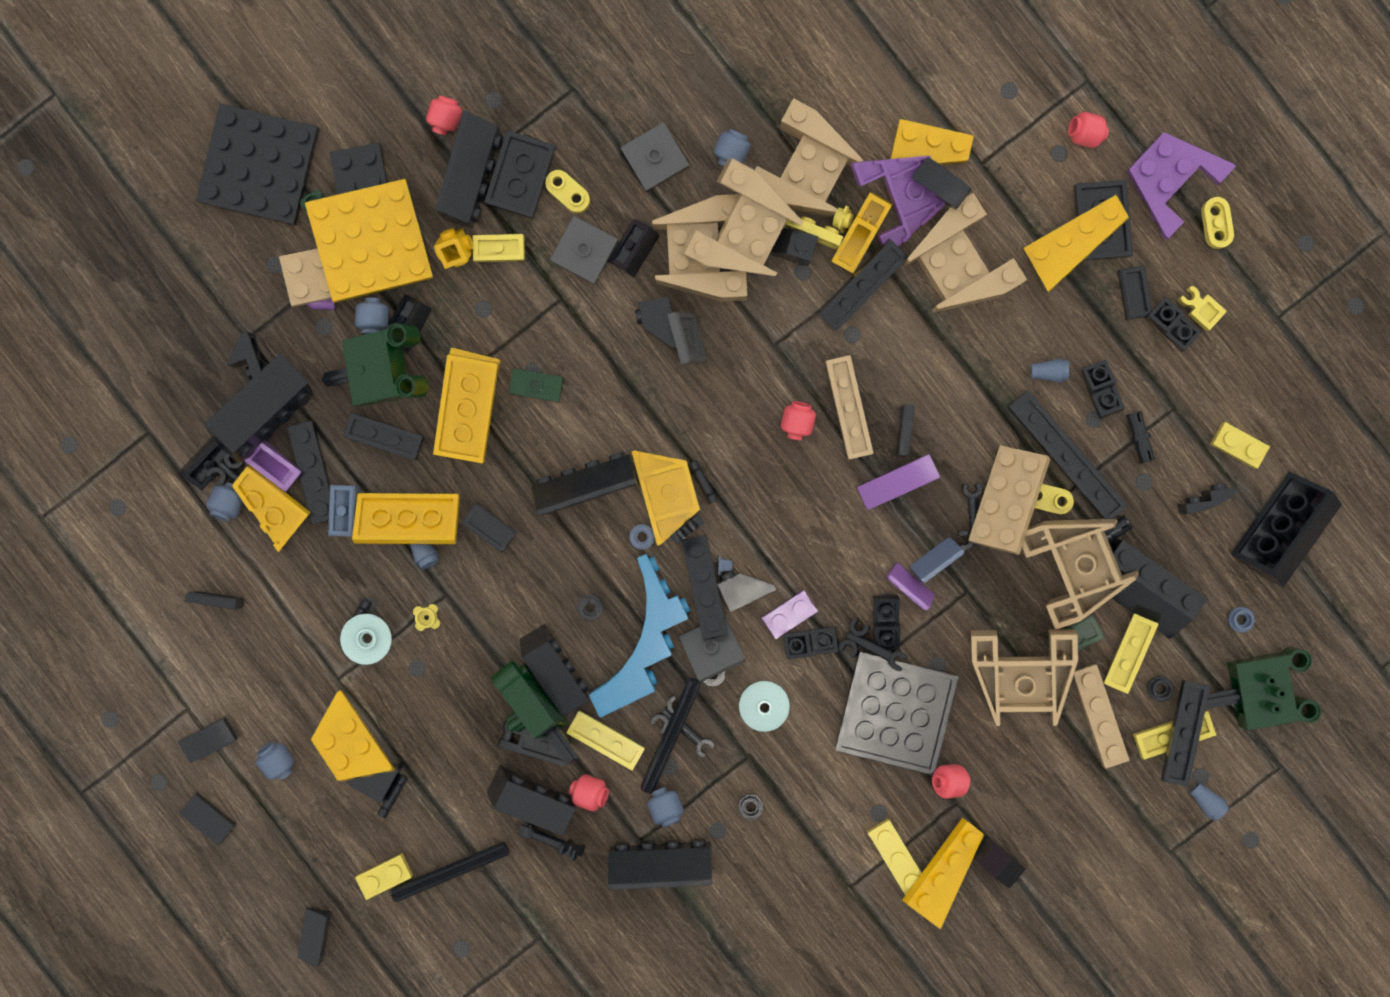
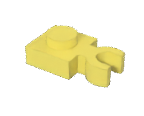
M1188 287L1186 290L1192 295L1191 300L1181 296L1178 298V302L1183 306H1190L1192 310L1188 315L1205 331L1211 330L1227 311L1209 295L1200 298V293L1196 287Z

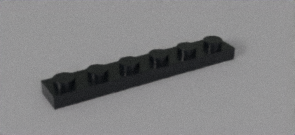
M1029 390L1007 407L1103 519L1115 518L1128 506Z

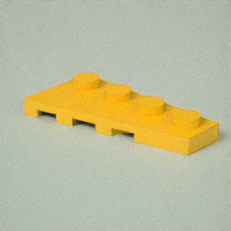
M1117 195L1024 247L1027 256L1048 293L1129 219Z
M962 818L902 901L941 929L984 834Z

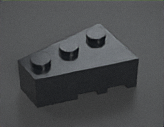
M546 624L519 639L522 659L562 717L589 701L587 695L589 687L582 677L578 678L575 673L576 668L569 657H565L561 645L553 637Z
M501 765L487 790L488 797L495 810L563 836L576 810L569 795L549 790L545 785L535 783Z

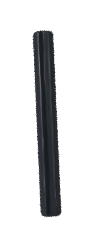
M689 678L642 781L641 790L643 792L652 794L656 788L701 688V683L695 678Z
M501 842L394 887L390 891L394 902H399L506 857L510 853L506 842Z

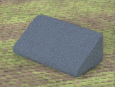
M330 485L328 536H353L357 494L360 493V486Z
M947 538L914 562L910 569L920 582L926 583L962 556L964 550L951 538Z

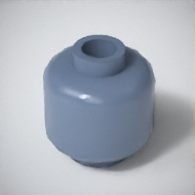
M729 129L728 132H722L713 151L715 156L719 158L718 163L725 166L728 158H733L743 164L751 147L747 141L748 136L733 129Z
M365 298V302L356 305L355 327L361 330V334L365 335L388 328L389 308L385 304L380 303L379 298Z
M225 482L224 486H214L206 503L207 509L210 511L209 515L226 522L237 518L243 506V501L232 487V483Z
M269 742L256 753L258 756L256 766L267 779L279 778V780H283L292 773L291 767L295 759L283 743Z
M665 787L652 793L653 798L647 803L653 822L665 828L681 821L680 816L684 813V808L677 792L667 791Z

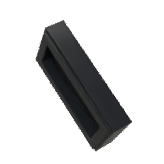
M1145 265L1118 270L1126 321L1147 317L1153 310Z
M904 404L901 406L895 456L905 457L909 455L914 405Z
M478 503L474 504L461 522V524L501 553H503L517 534L514 529Z
M191 591L186 593L185 602L230 609L243 608L244 605L243 597L201 591Z
M196 793L179 813L216 845H220L236 826L235 822L199 793Z

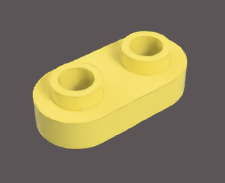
M554 170L548 174L545 181L548 192L569 211L580 214L589 208L590 197L588 192L566 172ZM556 179L562 180V184L560 186H555L553 184ZM574 196H581V201L574 203L572 201Z
M1221 197L1209 199L1203 204L1201 209L1205 240L1211 248L1222 249L1228 246L1234 238L1230 206ZM1211 208L1216 209V216L1211 214ZM1215 233L1221 235L1220 241L1215 239Z
M1042 484L1040 498L1037 500L1034 509L1054 514H1065L1072 509L1074 499L1072 494L1065 489ZM1059 497L1065 499L1063 506H1059L1057 503Z

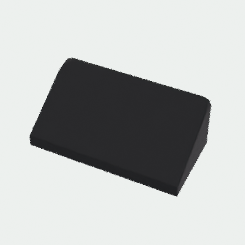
M633 219L608 262L628 275L635 277L660 235L652 227Z
M404 294L388 324V328L394 323L410 324L416 326L420 332L431 312V308ZM402 347V350L409 352L411 347Z
M211 437L181 468V476L202 491L218 474V472H215L212 476L208 477L206 475L208 470L218 467L224 460L226 452Z
M306 908L298 959L314 966H319L323 962L331 911Z

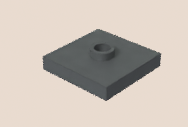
M664 122L620 147L646 193L689 168V163Z
M573 216L550 261L595 285L617 245L618 239Z
M683 312L667 314L681 364H702L707 362L695 314Z
M725 615L724 619L728 633L726 636L703 640L700 627L679 636L700 683L746 662Z

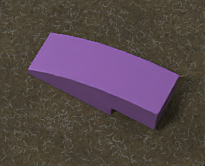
M263 441L255 449L253 455L244 460L285 492L302 472L267 441Z
M930 454L858 486L857 490L866 509L869 510L940 478Z

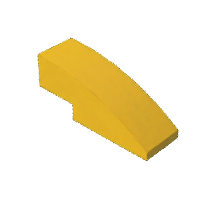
M870 192L834 255L832 262L854 273L893 203Z

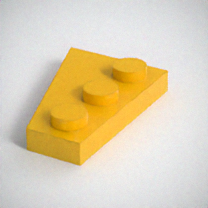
M900 119L890 159L928 155L940 165L967 163L974 136Z
M250 465L244 469L232 485L248 510L252 511L261 524L259 526L264 533L267 532L274 542L273 546L277 552L285 546L311 513Z

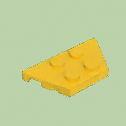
M631 451L658 546L700 510L686 460Z
M341 690L338 691L311 738V741L336 779L342 782L357 777L372 776V774L394 771V766L345 693Z

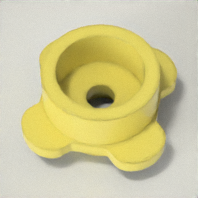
M845 206L844 209L839 207L834 215L833 227L841 230L840 233L842 234L845 233L846 228L849 229L853 222L854 215L852 210H849V206Z
M430 604L424 608L420 606L414 608L413 614L415 615V627L417 630L423 631L425 628L430 627L436 629L440 626V620L437 619L438 607L435 604ZM425 615H428V616H429V619H428V620H426V619L424 618Z

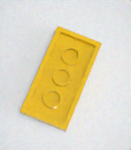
M453 354L447 355L433 455L477 463L485 462L499 363Z
M358 493L352 540L354 544H456L460 504L459 494Z

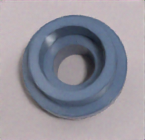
M640 524L631 530L629 538L635 548L643 550L653 544L655 536L651 527ZM640 532L646 533V541L641 542L638 540L637 536Z
M1236 607L1228 615L1229 626L1237 632L1249 631L1255 622L1252 611L1245 607ZM1239 615H1242L1244 618L1241 624L1237 622Z

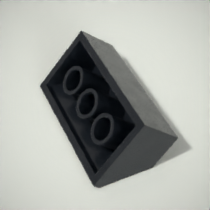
M464 111L435 211L445 221L473 228L475 222L478 223L481 217L482 208H480L482 198H486L489 188L487 179L489 174L494 172L496 165L494 155L496 150L501 148L503 135H501L497 125L468 111Z
M280 353L207 420L204 426L217 445L240 464L244 459L250 458L263 441L269 440L281 424L288 422L300 406L307 404L313 392L304 377Z
M623 452L608 456L610 461L600 464L599 460L584 464L586 469L576 472L575 468L560 472L562 477L552 480L551 476L536 480L537 485L531 487L538 516H544L638 485L639 482L630 455L624 456Z
M1288 472L1231 555L1260 576L1284 588L1342 506V503L1334 491L1292 472Z
M1114 540L1115 543L1110 547L1121 574L1125 575L1134 571H1138L1139 574L1134 582L1111 599L1131 613L1158 623L1159 625L1156 630L1171 639L1193 621L1207 601V598L1124 540Z
M692 839L690 843H680V840H667L665 844H655L654 841H642L640 845L618 842L614 846H610L608 890L712 885L711 842H706L705 839Z

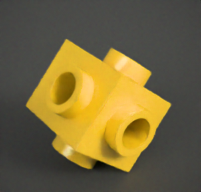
M450 228L440 233L434 248L438 259L442 262L444 268L447 269L452 266L459 267L466 264L473 252L474 245L471 237L465 234L463 228L456 231L454 228Z

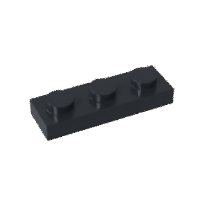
M350 413L343 437L416 461L424 440V436L354 413Z

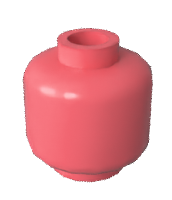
M439 95L438 99L431 100L426 121L429 125L433 126V132L447 136L448 131L454 132L458 129L462 115V108L458 106L459 101Z
M1081 112L1074 116L1068 127V135L1071 137V141L1075 145L1088 148L1099 146L1101 142L1106 140L1109 133L1105 118L1089 112Z
M793 401L792 405H787L784 408L781 429L788 433V438L802 440L803 436L812 434L816 420V412L811 409L812 405Z
M948 764L936 768L932 776V785L937 795L941 798L949 799L964 796L968 792L971 779L963 766Z
M584 774L577 781L574 780L572 782L569 794L572 795V801L575 806L589 811H596L600 807L603 808L606 804L609 789L606 788L604 780Z

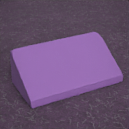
M896 563L885 575L886 579L921 609L928 610L934 599V593L900 564Z

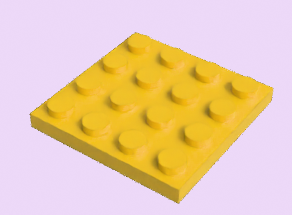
M406 179L305 202L333 303L433 279Z

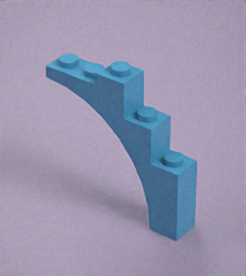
M647 553L637 558L644 577L647 596L646 618L642 635L634 653L623 668L609 681L590 692L589 696L599 717H603L655 692V684L658 681L652 669L648 671L646 667L671 656V648L674 647L669 634L664 635L662 631L689 618L687 613L691 610L685 597L680 599L677 594L668 598L667 594L671 593L665 579L660 581L656 573L660 568L654 556L649 558Z

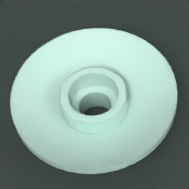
M360 614L351 618L344 625L340 636V643L343 652L350 660L367 665L376 663L386 656L391 647L392 635L387 623L380 617L373 614ZM365 634H370L372 636V641L370 643L364 640Z
M758 681L748 686L742 693L739 701L740 715L743 721L752 729L762 732L772 731L780 727L786 720L789 713V699L779 685L770 681ZM762 703H767L770 706L767 712L760 710Z

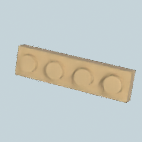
M851 355L825 361L848 460L874 454Z
M1094 663L1076 669L1073 681L1102 766L1107 769L1130 761L1097 664Z

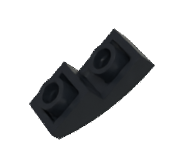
M928 156L912 176L914 182L932 192L937 199L957 210L972 190L964 181Z
M1165 297L1147 317L1181 352H1184L1201 334V331L1183 316L1185 313Z
M1103 360L1082 368L1083 378L1099 419L1123 411L1125 406L1115 387L1116 380L1107 361Z
M1226 483L1210 485V490L1202 491V497L1186 498V503L1178 504L1179 514L1196 513L1213 508L1231 498L1236 493V488H1226Z
M873 596L874 643L888 650H900L899 596Z
M836 626L783 634L787 659L839 652Z
M224 717L178 741V744L189 762L193 763L236 741L238 737L227 718Z

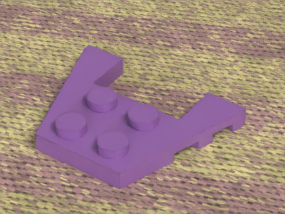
M1164 132L1126 172L1141 199H1144L1153 221L1157 222L1161 230L1160 234L1167 240L1184 223L1165 204L1198 168L1218 185L1236 166L1229 161Z
M928 155L853 162L850 164L858 186L865 185L883 176L900 224L877 235L880 246L888 239H891L897 246L903 242L905 243L913 232L928 222L946 205L937 199L932 192L912 179V176Z

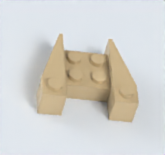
M793 98L781 120L780 129L800 139L795 152L781 178L758 166L755 171L794 212L833 218L837 208L826 203L845 165L847 164L851 167V163L862 162L863 159L815 109Z
M728 158L717 182L737 192L739 195L716 240L692 229L681 252L707 266L776 276L777 272L764 266V263L786 220L801 226L803 221L755 170L733 158Z
M974 193L967 196L957 210L950 207L903 263L906 267L917 260L941 298L942 302L932 309L933 313L1000 298L1027 280L1014 258L994 271L989 272L964 231L980 222L987 215Z
M739 194L716 195L652 221L653 229L667 230L669 275H655L656 284L720 302L747 301L745 271L720 272V268L707 266L681 252L692 229L716 240L718 227L723 226Z
M1117 519L1044 521L1028 527L1022 545L1026 558L1051 550L1068 590V594L1051 599L1046 605L1055 630L1082 621L1137 579L1138 571L1125 575L1121 574L1105 535V530L1116 526L1118 523Z
M1049 629V656L998 657L997 630H971L972 663L996 726H1000V712H1051L1052 724L1057 726L1078 662V635L1076 630Z

